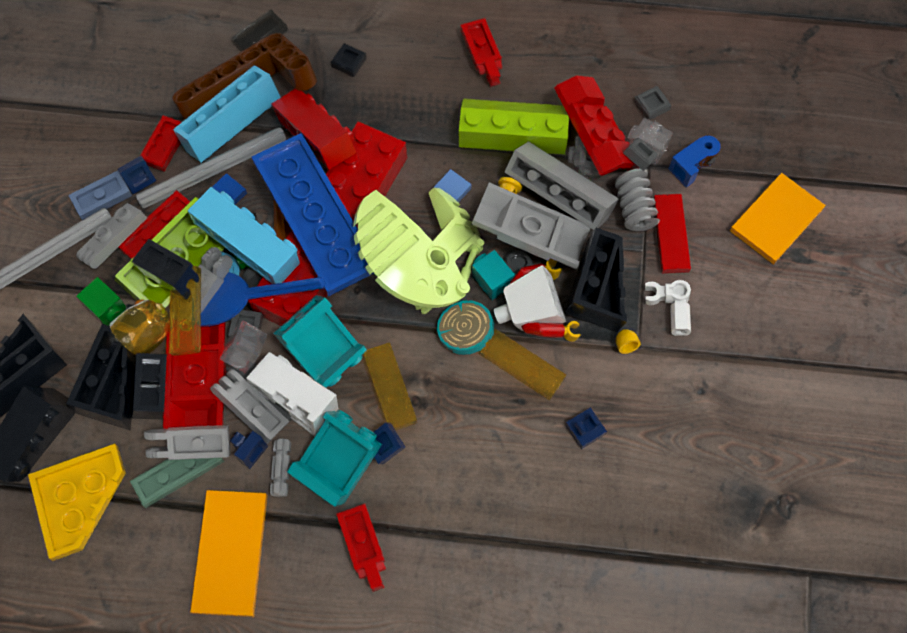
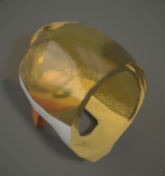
M141 299L137 300L135 305L129 307L110 323V329L117 340L135 355L136 353L149 354L167 336L170 318L162 304L154 300Z

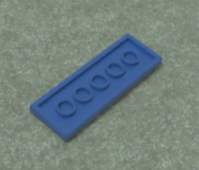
M302 133L252 156L254 165L317 277L324 278L326 286L323 288L328 296L372 275L365 268L368 265L365 258L361 261L358 252L361 250L360 244L358 243L355 246L354 235L358 229L356 225L353 227L354 222Z

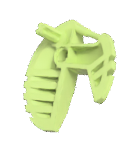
M433 188L429 191V196L441 228V232L432 241L399 207L375 190L361 201L353 223V227L358 224V231L354 235L355 246L358 243L360 244L361 250L358 252L361 261L365 258L368 264L365 268L368 273L372 274L374 272L378 277L375 281L396 298L415 305L416 310L421 309L422 314H427L432 308L445 307L460 301L470 290L467 281L471 274V268L476 255L483 250L484 245L477 227L471 225L472 222L468 220L470 215L467 211L460 208V204L442 189ZM468 251L470 252L469 257L460 272L455 261L463 252Z

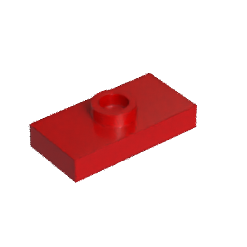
M162 116L140 155L148 166L165 172L181 143L173 131L175 127L182 123L181 121Z

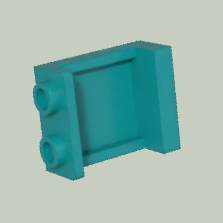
M316 295L273 334L314 381L326 388L335 385L341 379V374L348 367L357 365L362 360V354L367 349L355 340L330 309L332 305L325 297Z
M341 410L325 412L323 418L326 420L301 460L293 462L287 473L334 507L345 504L382 446L376 440L377 435L363 426L361 428L351 423L353 418Z

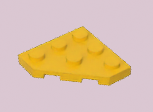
M116 444L28 474L50 560L55 561L82 551L126 474L120 451Z

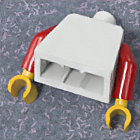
M549 259L545 266L544 264H536L522 267L510 281V285L504 288L507 304L494 308V314L499 324L512 320L514 325L526 334L547 338H562L564 336L566 340L571 342L576 341L581 336V334H573L570 331V328L576 329L580 326L577 321H571L567 326L562 324L566 322L553 281L560 276L562 269H552L556 266L557 261Z

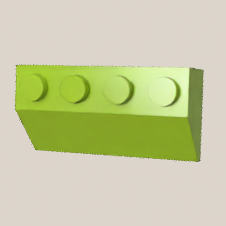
M463 99L459 125V147L515 151V149L530 142L548 154L565 155L569 116L562 105Z
M197 197L152 239V241L192 263L194 271H196L200 264L202 265V257L211 247H217L220 251L225 249L224 246L193 223L188 210L198 200ZM131 261L115 275V281L136 301L141 299L151 300L164 310L178 296L145 276Z

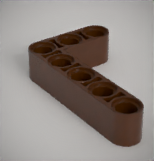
M275 33L265 37L174 93L172 99L183 120H186L254 65L270 74V76L278 72L299 91L312 88L317 83V78L307 55L284 35Z

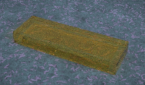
M193 266L192 269L198 274L199 282L197 283L191 279L188 281L186 287L190 289L191 295L187 300L170 291L169 354L174 356L200 352L201 268Z
M494 329L491 340L489 338L488 342L485 343L486 346L479 351V355L548 400L552 399L566 379L565 373Z
M390 342L368 349L363 355L386 422L391 423L395 430L417 424V418Z

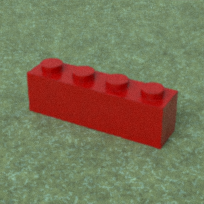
M294 89L271 103L280 124L293 136L302 133L315 157L328 170L356 153L352 143L355 138L347 126L342 127L334 115L329 116L322 104L317 105L309 93L305 94Z

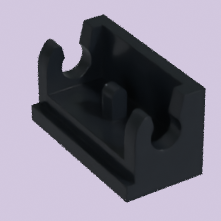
M151 239L147 240L131 261L145 276L185 300L191 295L190 289L186 287L188 281L191 279L197 283L199 282V276L192 269L194 266L192 263Z

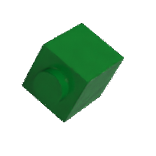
M98 277L76 295L84 307L102 324L107 326L126 309V305L120 297Z

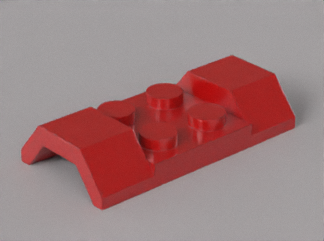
M576 75L554 87L600 176H604L618 168H627L628 171L640 168L623 154L630 143L625 141V135L615 123L611 110L604 106L605 98L593 77Z
M174 319L167 320V361L163 429L172 427L220 426L224 424V403L212 393L211 387L215 383L219 384V380L226 376V322L207 327L195 325L190 327Z

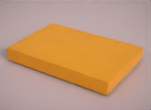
M781 173L731 227L730 232L774 265L822 212L826 205Z

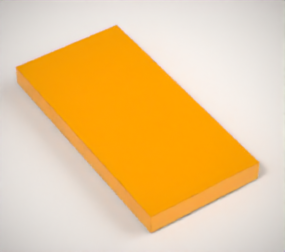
M206 491L190 613L254 617L268 498L266 493Z

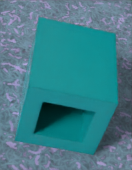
M495 250L488 255L486 253L480 255L472 265V277L491 301L504 293V288L510 285V281L515 276Z

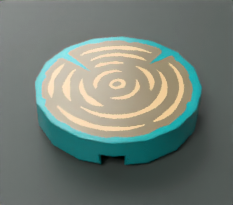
M473 300L460 301L450 305L443 311L438 320L437 332L442 344L446 348L459 355H468L482 350L489 338L491 340L494 334V322L490 311L483 304Z

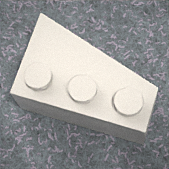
M269 352L246 378L247 382L267 401L270 400L272 403H278L289 412L288 414L293 421L314 437L326 420L323 418L325 412H337L339 410L336 394L314 381L304 372H300L292 367V364L281 355L277 357Z

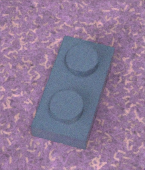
M119 171L69 195L82 220L102 208L108 209L132 196Z

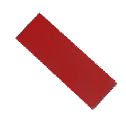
M176 190L118 247L119 250L132 260L147 240H152L190 201Z
M682 194L654 195L653 198L656 202L654 208L658 210L655 218L660 219L656 229L662 274L689 273L691 263Z

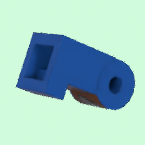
M713 136L699 138L673 156L669 171L687 188L695 182L699 169L709 167L715 162L721 148L720 142Z

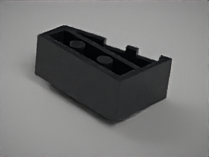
M597 227L594 229L586 242L565 314L618 332L627 323V313H625L624 305L626 291L625 287H623L624 255L622 236Z
M24 314L17 320L20 324L10 337L5 336L0 342L2 344L0 348V417L9 411L23 386L40 387L67 366L46 338Z
M104 324L101 325L66 404L78 415L131 431L135 360L138 343L128 331Z
M23 386L0 424L1 481L4 483L21 482L27 477L35 463L74 416L75 412L66 404L68 397L54 388Z

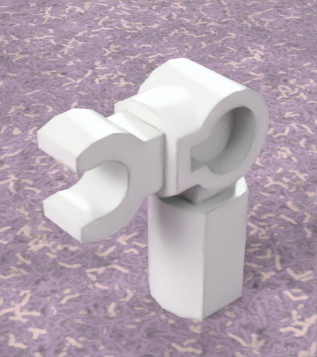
M683 280L665 283V286H660L656 282L645 283V291H654L656 293L654 296H646L645 304L656 305L660 301L672 303L670 306L672 335H689L691 333L690 305L687 302L691 292L690 285Z

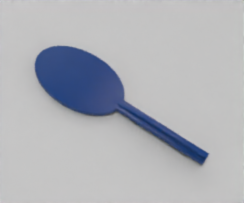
M228 272L223 279V284L193 325L207 327L224 323L241 312L248 299L323 289L326 283L323 277L249 288L243 278Z

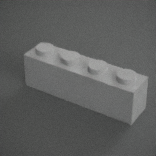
M530 142L515 149L505 170L506 174L593 230L596 227L599 228L608 220L619 198Z

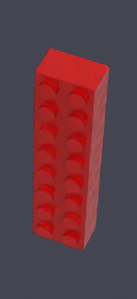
M359 121L352 130L355 138L352 143L356 153L326 173L353 222L357 208L366 196L375 190L386 196L407 160L406 142ZM291 231L286 239L298 249L296 253L300 264L282 283L318 278ZM262 277L257 287L271 285L268 280ZM323 288L249 299L248 301L254 312H262L263 318L282 326L314 296L318 295L326 298L327 293Z

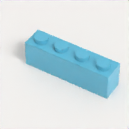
M254 65L175 127L173 131L185 151L199 162H203L243 128L250 125L263 112L271 108V103L281 97L270 74Z
M210 187L188 210L196 226L271 284L282 283L300 264L296 253L298 249L293 243L287 239L283 241L276 236V232L268 224L263 223L261 225L255 220V216L247 208H238L234 205V200L224 191L219 193Z

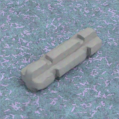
M277 439L274 441L273 452L276 453V456H273L271 480H274V483H271L270 494L273 497H285L288 495L289 484L286 483V480H289V473L287 471L290 468V456L288 453L291 452V441L288 439Z

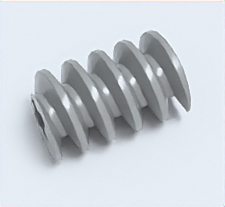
M641 168L629 170L620 175L615 181L622 216L625 219L624 224L631 231H645L655 227L660 222V219L653 218L658 214V210L653 208L656 203L654 198H650L653 190L647 188L651 183L646 178L648 175L646 169L644 171Z

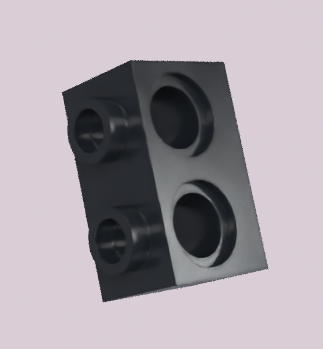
M136 353L132 419L162 420L165 403L167 354Z

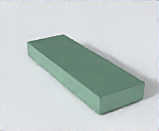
M223 458L167 459L132 479L130 483L142 505L147 508L225 461Z

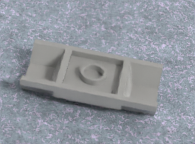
M492 183L488 184L471 224L496 235L498 240L547 261L552 259L573 269H577L580 261H578V258L590 231V227L580 221Z

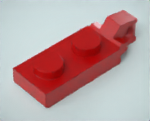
M482 18L461 24L460 31L476 70L480 75L486 74L490 87L499 85V78L501 77L499 70L502 69V57L486 19Z
M364 503L337 513L356 573L358 572L359 578L367 577L373 592L383 589L384 585L379 572L386 570L385 560L366 504Z

